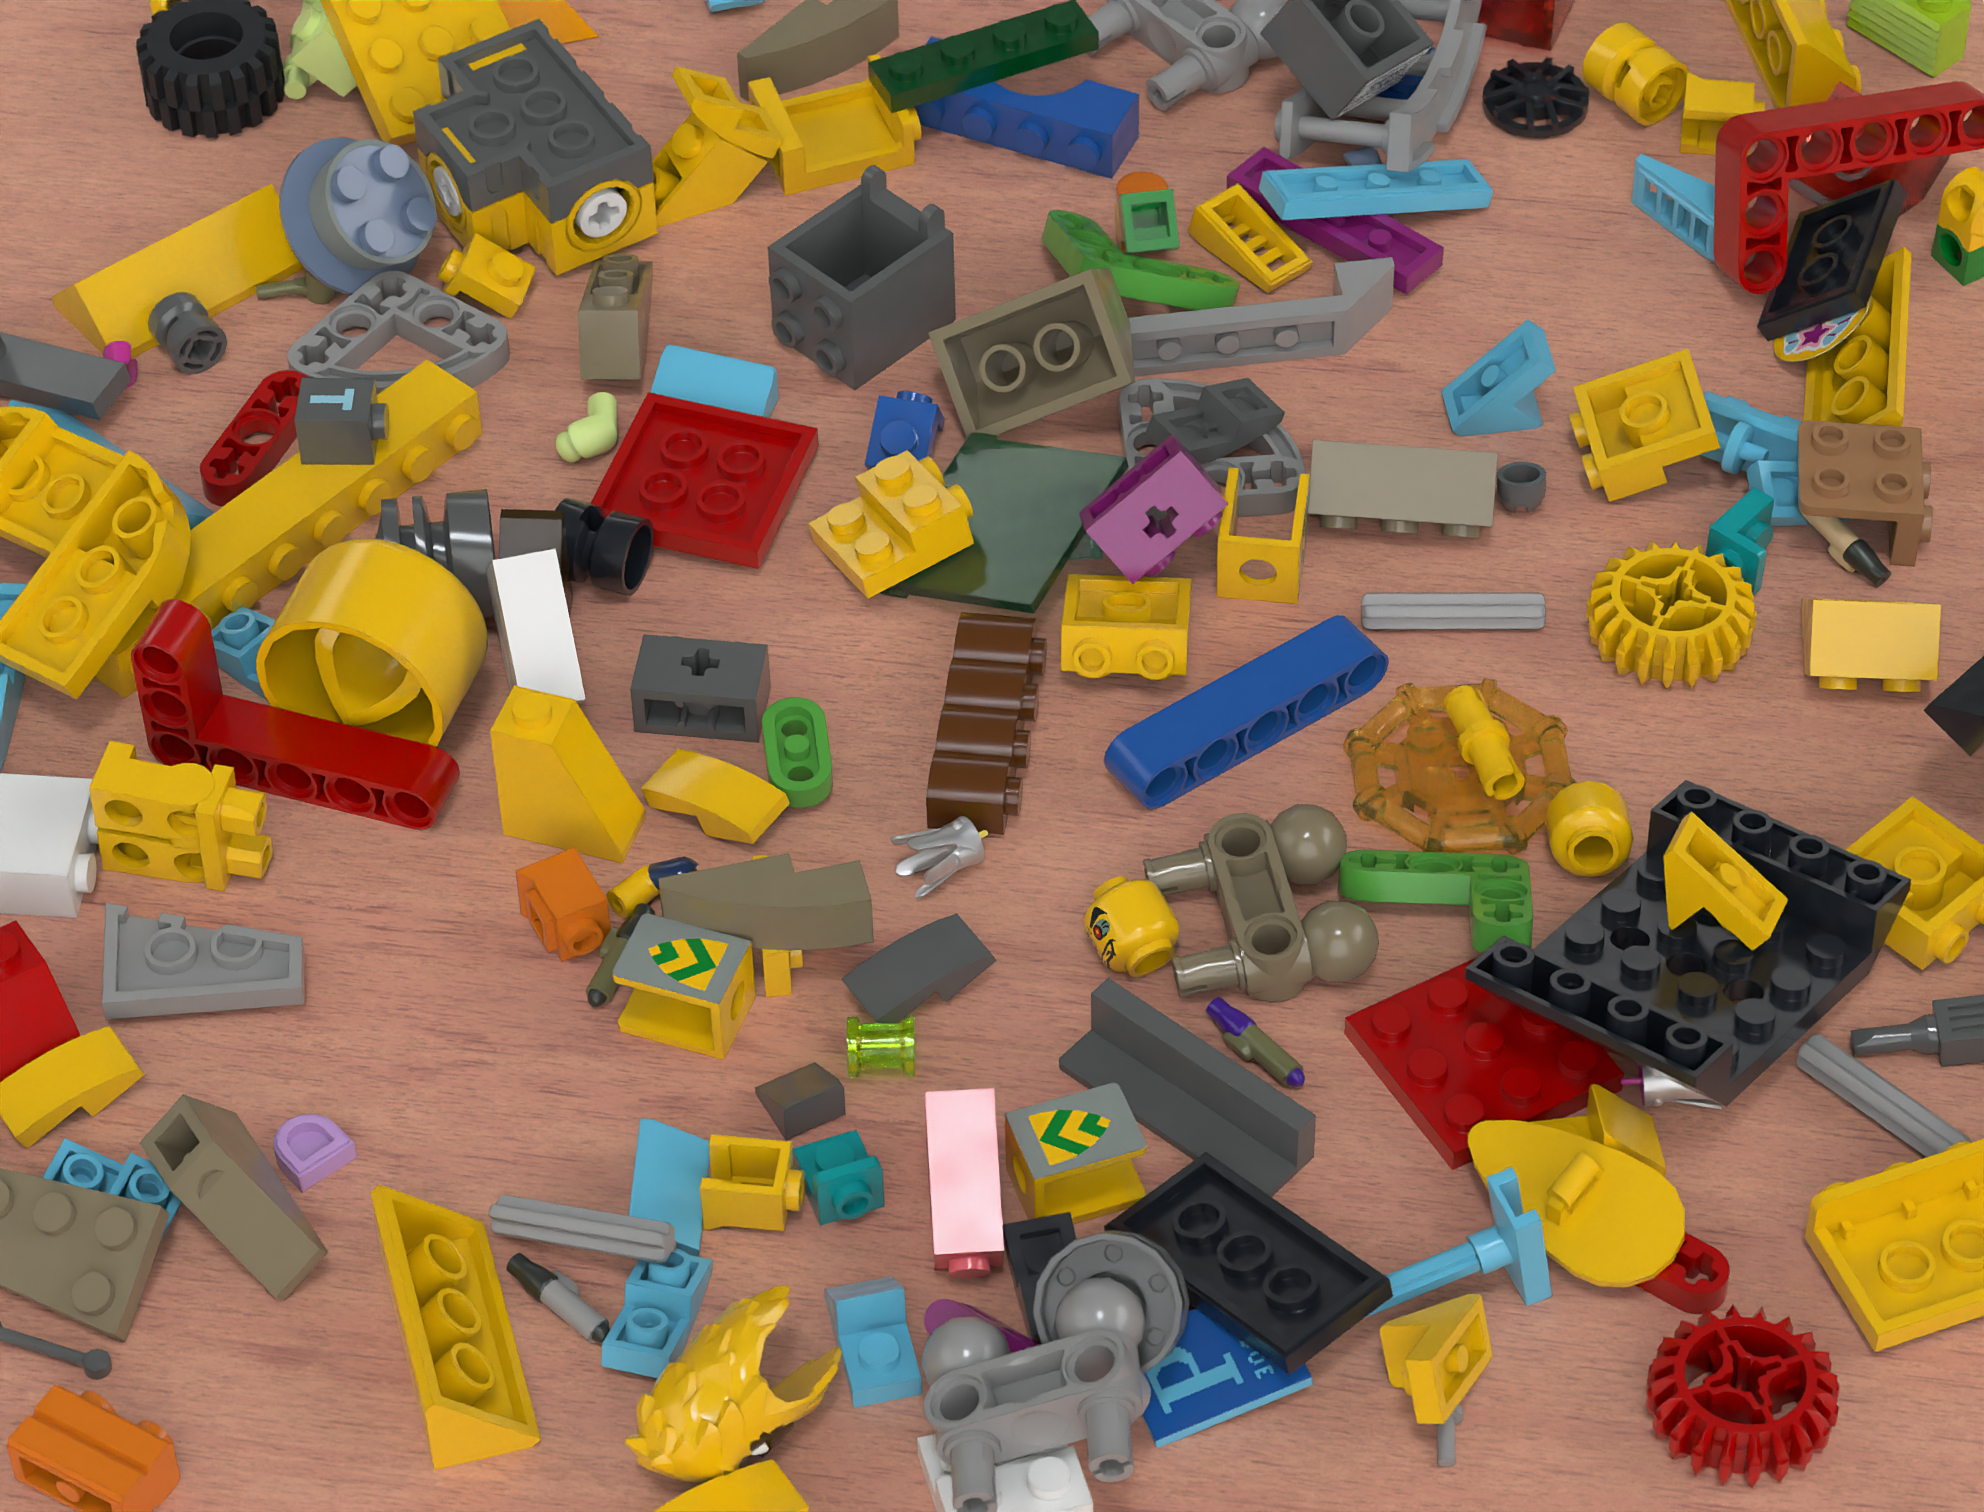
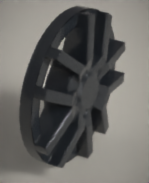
M1546 57L1543 62L1518 63L1516 60L1511 59L1507 61V67L1499 71L1493 69L1490 72V78L1483 89L1482 105L1487 117L1499 128L1518 136L1547 138L1564 134L1577 127L1583 121L1588 111L1589 89L1574 74L1573 66L1567 65L1565 68L1553 65V58ZM1547 76L1553 77V78H1551L1550 80H1547V79H1546ZM1557 115L1569 117L1559 122ZM1523 117L1526 124L1517 123L1511 119ZM1546 119L1548 124L1534 126V120Z

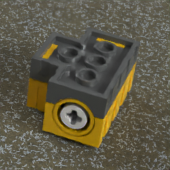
M540 19L437 59L443 102L433 106L430 104L413 111L419 164L433 191L437 215L464 248L475 233L505 250H513L529 243L538 254H542L545 257L549 268L558 276L658 234L651 146L641 135H637L634 132L632 124L613 102L609 103L606 100L604 92L585 70L581 71L578 68L576 60L557 39L554 40L550 36L548 28Z

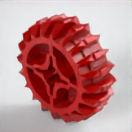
M1733 1304L1723 1319L1717 1318L1705 1308L1701 1317L1698 1318V1325L1681 1320L1679 1327L1675 1330L1674 1338L1663 1337V1341L1657 1349V1356L1653 1359V1364L1648 1369L1647 1385L1649 1388L1646 1395V1408L1648 1409V1415L1654 1417L1653 1428L1656 1439L1669 1440L1668 1448L1672 1459L1691 1455V1466L1695 1475L1708 1467L1717 1469L1722 1486L1732 1474H1743L1752 1488L1759 1480L1760 1473L1766 1472L1777 1482L1781 1483L1784 1476L1787 1475L1788 1466L1805 1471L1807 1464L1811 1462L1812 1453L1822 1454L1823 1448L1828 1444L1832 1427L1836 1426L1839 1406L1836 1403L1840 1387L1837 1382L1838 1375L1831 1373L1832 1363L1829 1360V1352L1815 1351L1816 1343L1813 1338V1332L1793 1335L1790 1316L1777 1324L1768 1322L1763 1307L1753 1315V1318L1741 1317ZM1709 1371L1713 1374L1703 1378L1702 1385L1691 1389L1688 1388L1701 1375ZM1796 1402L1797 1406L1792 1411L1777 1420L1774 1419L1772 1415L1780 1413L1782 1405Z

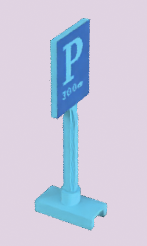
M1512 1167L1486 1177L1494 1225L1466 1236V1243L1385 1275L1390 1279L1393 1297L1368 1316L1479 1271L1481 1275H1485L1504 1266L1526 1306L1552 1297L1541 1219L1535 1209L1523 1214L1519 1181ZM1196 1308L1188 1311L1186 1329L1173 1352L1144 1374L1148 1380L1151 1394L1150 1402L1142 1417L1156 1447H1160L1313 1385V1380L1306 1364H1303L1288 1375Z

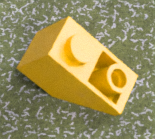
M692 111L652 160L657 227L659 228L732 205L768 161L764 156L752 153L726 141L710 130Z

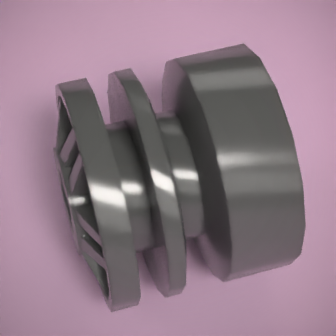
M487 489L446 493L443 521L431 522L423 496H412L414 524L401 525L397 498L381 500V517L378 532L375 534L376 539L407 546L432 558L463 583L476 600L484 618L495 617L486 575L492 560H496Z
M1110 1230L1074 1240L1050 1259L1036 1285L1033 1315L1041 1343L1045 1344L1059 1340L1054 1321L1057 1306L1068 1290L1085 1279L1109 1277L1125 1285L1139 1298L1146 1322L1142 1341L1137 1348L1139 1366L1143 1374H1145L1173 1352L1186 1329L1190 1297L1183 1271L1164 1247L1138 1233Z

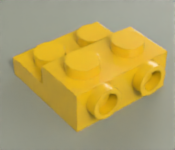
M1688 348L1573 386L1579 411L1569 414L1570 421L1579 447L1583 448L1590 445L1592 450L1591 453L1581 456L1592 490L1604 487L1609 502L1666 484L1667 479L1663 470L1664 466L1721 448Z
M908 450L897 456L888 457L880 461L875 467L856 476L855 480L860 493L859 497L833 507L828 513L808 523L813 542L867 599L974 544L967 520L973 517V509L964 490L958 484L945 488L943 476L934 460L927 456L918 461Z
M1068 574L1061 623V671H1075L1076 674L1087 678H1101L1111 673L1138 674L1140 677L1148 680H1165L1173 675H1186L1192 578L1142 576L1132 584L1126 576Z
M1911 796L1845 849L1864 859L1878 862L1885 868L1911 879L1910 891L1884 943L1921 970H1924L1937 958L1945 964L1954 961L1965 948L1969 940V932L1980 923L1984 926V845L1914 796Z

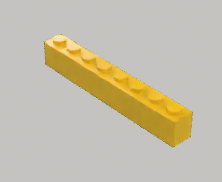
M428 359L423 361L377 395L378 403H387L389 434L387 440H378L374 465L301 464L300 452L296 453L190 530L191 548L186 572L183 577L184 582L181 590L173 599L187 602L199 609L208 619L211 630L219 625L225 616L235 612L241 606L250 609L255 602L278 585L293 578L300 569L310 563L324 549L340 543L346 535L373 515L379 514L381 512V500L398 498L415 484L424 481L434 470L460 451L470 447L476 439L482 436L477 391ZM149 606L144 609L94 676L124 699L137 690L131 662V651L156 609Z

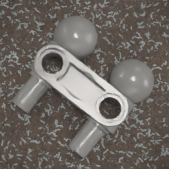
M1107 0L1105 5L1088 16V18L1099 31V49L1127 33L1171 65L1146 81V86L1149 87L1146 89L1149 99L1158 109L1167 111L1173 104L1199 88L1216 93L1231 92L1240 88L1248 79L1250 66L1258 60L1264 61L1278 57L1260 32L1285 5L1287 0H1237L1230 8V11L1215 0ZM1098 50L1088 52L1085 54L1093 56L1097 53Z
M1109 1277L1083 1280L1068 1290L1057 1306L1054 1326L1059 1340L1010 1353L1005 1335L994 1325L977 1316L953 1317L932 1332L925 1343L921 1361L928 1386L930 1387L925 1396L923 1409L926 1419L935 1430V1444L938 1457L946 1464L951 1465L954 1510L957 1509V1512H996L998 1501L995 1464L1086 1438L1090 1472L1093 1471V1476L1097 1480L1117 1482L1128 1478L1133 1473L1134 1462L1130 1424L1144 1413L1150 1402L1151 1389L1147 1378L1140 1369L1137 1348L1143 1338L1146 1320L1139 1298L1125 1285Z

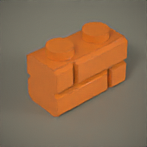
M55 1384L35 1406L34 1414L32 1416L28 1415L9 1436L8 1444L6 1445L15 1479L78 1512H153L154 1507H160L175 1489L180 1477L173 1440L159 1425L149 1420H141L136 1425L117 1415L112 1405L99 1394L92 1391H84L81 1395H78Z

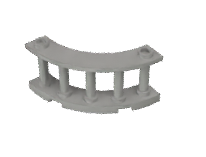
M1399 0L1414 19L1444 22V28L1437 48L1433 49L1430 54H1424L1406 74L1423 77L1414 93L1408 100L1374 96L1341 115L1386 121L1384 125L1338 119L1331 120L1313 100L1305 87L1302 86L1293 96L1282 101V108L1277 113L1274 132L1276 140L1280 142L1279 155L1285 159H1291L1304 152L1317 140L1380 147L1387 154L1386 170L1408 173L1423 164L1435 151V143L1431 142L1436 132L1448 133L1469 89L1487 29L1485 24L1477 23L1482 0Z

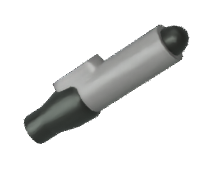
M522 1253L515 1254L509 1260L506 1270L519 1280L527 1293L537 1302L546 1305L591 1343H603L610 1331L609 1321L579 1297V1289L571 1279L556 1270L551 1272L547 1268L532 1262Z

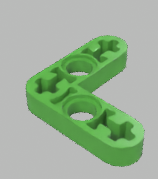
M1051 210L1048 213L1041 238L1042 243L1070 277L1089 269L1110 268L1121 297L1192 310L1234 306L1240 284L1233 277L1206 268L1123 253L1094 220L1063 210Z
M1355 850L1347 852L1339 863L1338 890L1340 894L1347 898L1367 902L1469 905L1471 945L1475 950L1484 953L1502 936L1523 943L1530 948L1532 947L1533 906L1530 870L1528 863L1520 858L1501 854Z

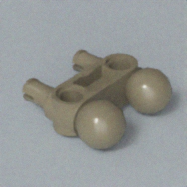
M1296 804L1280 812L1271 824L1268 820H1263L1257 815L1248 813L1231 814L1221 818L1212 826L1209 833L1203 835L1204 841L1199 842V848L1155 859H1143L1146 880L1156 884L1163 896L1207 887L1210 892H1215L1229 936L1228 945L1171 958L1175 982L1181 999L1187 998L1188 995L1238 985L1239 990L1245 989L1247 995H1252L1258 1000L1283 1002L1295 997L1302 991L1306 982L1313 980V976L1327 982L1346 983L1365 974L1376 958L1379 947L1378 930L1364 908L1347 901L1328 900L1311 908L1304 918L1300 920L1288 881L1295 884L1316 885L1332 877L1338 870L1339 863L1347 850V836L1342 824L1333 812L1312 804Z

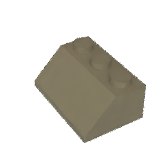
M1110 268L1086 270L928 333L969 446L1135 383L1130 322Z
M1313 440L1308 514L1321 515L1320 527L1357 529V517L1382 519L1381 531L1418 534L1419 522L1443 523L1442 535L1479 538L1480 526L1492 527L1498 453Z

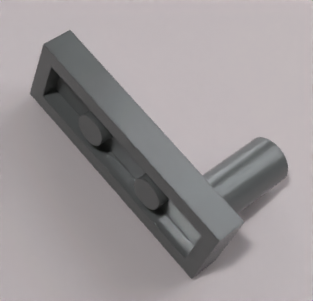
M0 332V395L100 420L131 382V377L123 362Z

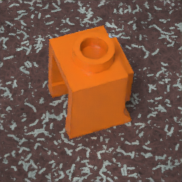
M575 847L515 870L520 913L529 919V923L548 953L555 950L561 962L576 956L586 955L602 946L611 930L608 899Z

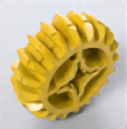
M1675 539L1670 548H1660L1650 540L1644 552L1627 547L1622 559H1608L1603 572L1596 573L1595 581L1591 585V595L1587 599L1586 607L1591 644L1598 646L1601 661H1615L1619 675L1633 671L1636 672L1641 685L1653 678L1662 680L1666 690L1673 681H1683L1692 689L1700 676L1711 682H1716L1722 670L1734 671L1740 656L1746 655L1747 649L1751 645L1757 618V611L1754 610L1755 602L1752 584L1743 582L1741 567H1727L1723 553L1711 557L1705 556L1701 544L1692 550L1681 549Z

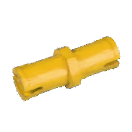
M1468 685L1453 689L1444 699L1443 707L1459 734L1457 746L1463 759L1467 763L1474 765L1487 795L1490 797L1494 795L1495 799L1506 800L1515 796L1524 786L1525 778L1508 749L1510 738L1504 725L1498 720L1493 719L1480 690L1476 688L1474 691L1473 687Z

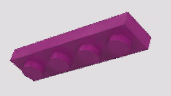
M1262 147L1227 175V189L1238 183L1272 219L1348 262L1392 257L1394 262L1393 287L1406 295L1443 265V246L1385 214L1281 220L1259 190L1262 172L1303 168L1266 147Z

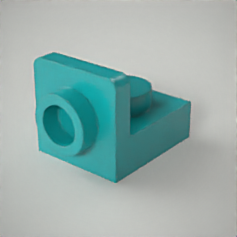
M1755 487L1710 526L1705 555L1711 557L1723 553L1727 567H1741L1743 582L1752 584L1753 595L1761 590L1767 554L1766 548L1770 544L1774 533L1773 527L1770 526L1774 498Z
M857 1129L793 1148L794 1167L796 1170L805 1171V1193L820 1226L841 1219H855L866 1214L868 1211L884 1207L882 1166L877 1156H868Z

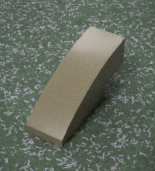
M819 0L803 1L737 53L740 97L749 101L748 82L770 77L778 95L823 81L867 59V56L878 53L899 38L898 0H833L828 5Z
M787 853L659 878L662 917L752 941L753 949H832L874 943L872 899L860 860L795 873L790 855Z

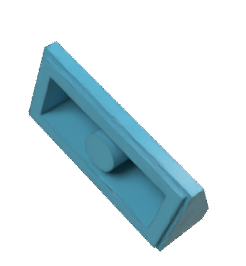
M671 344L666 345L661 354L650 392L767 418L770 417L779 400L777 371L774 367Z
M640 1119L629 1216L670 1223L675 1228L674 1239L677 1242L676 1249H680L693 1256H700L703 1229L700 1184L702 1177L708 1178L710 1164L709 1141L653 1119Z

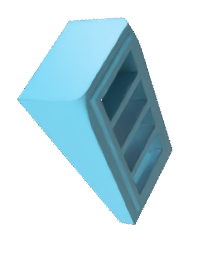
M1641 153L1635 159L1631 203L1697 253L1715 262V185ZM1650 183L1657 187L1656 193L1650 191Z

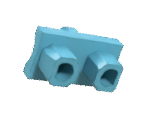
M1708 391L1704 394L1721 448L1700 454L1701 456L1720 462L1721 469L1732 475L1738 474L1740 470L1746 472V469L1758 460L1797 461V433L1802 421L1785 415L1782 418L1750 407L1748 402L1732 396L1725 398Z

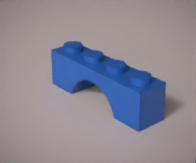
M931 36L926 44L942 39ZM1085 80L1069 90L1050 95L1021 94L1008 90L996 82H992L914 106L920 125L1110 179L1114 177L1139 138V94L1091 80Z

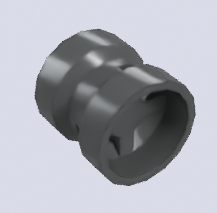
M187 292L174 293L157 303L150 313L148 320L150 333L163 348H166L167 355L181 372L187 374L201 373L213 367L224 355L227 347L226 334L213 318L208 317V311L195 295Z

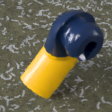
M683 856L644 865L607 892L608 903L618 916L624 919L628 918L637 904H647L660 894L659 878L698 871L696 867L699 864L693 859Z

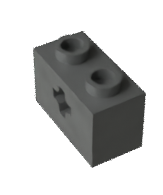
M643 634L630 688L634 732L759 743L762 717L766 711L771 689L768 645Z

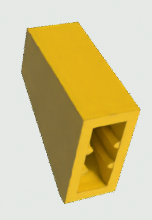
M514 685L490 730L503 835L564 850L575 847L578 853L623 864L646 818L645 808L575 699Z

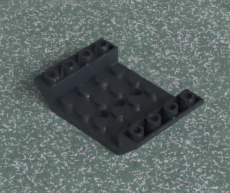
M1685 780L1651 809L1647 852L1534 949L1506 936H1502L1465 968V979L1517 1008L1727 1107L1869 974L1910 891L1911 879L1885 868L1878 862L1864 859L1830 844L1819 836L1810 835L1778 821L1762 811L1753 810L1719 795L1708 787ZM1691 811L1788 898L1770 938L1753 951L1733 933L1723 928L1718 920L1704 907L1675 929L1671 930L1668 926L1663 856L1682 819ZM1734 1000H1742L1739 1003L1733 1002Z

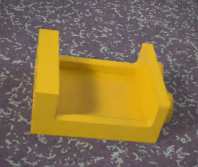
M880 55L867 56V67L868 62L880 59ZM869 73L867 79L861 82L786 100L780 99L770 77L748 82L749 104L765 109L783 139L774 158H766L785 196L861 178L864 171L872 165L879 167L885 172L915 165L914 141L920 140L922 135L918 114L914 107L891 113L869 81Z

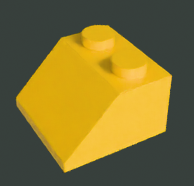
M1801 598L1804 674L1819 676V688L1857 690L1858 678L1883 679V691L1921 692V680L1938 681L1941 604Z

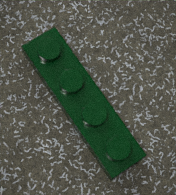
M1069 0L868 62L869 81L890 112L895 113L1098 50L1099 31L1077 1Z

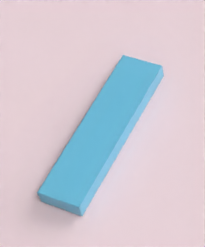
M1469 159L1426 161L1408 173L1386 170L1387 164L1269 170L1262 172L1259 185L1260 192L1281 220L1489 208L1493 189Z

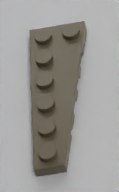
M0 1168V1289L45 1306L56 1314L112 1339L126 1342L170 1214L159 1205Z

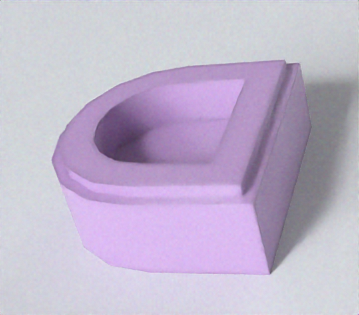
M316 1114L296 1116L287 1120L278 1128L274 1137L277 1165L301 1193L357 1158L355 1143L333 1121L325 1116Z

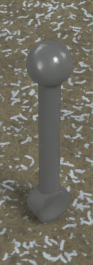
M0 1322V1341L84 1367V1373L91 1379H103L111 1372L110 1355L103 1349H93L87 1353L80 1352L4 1328Z

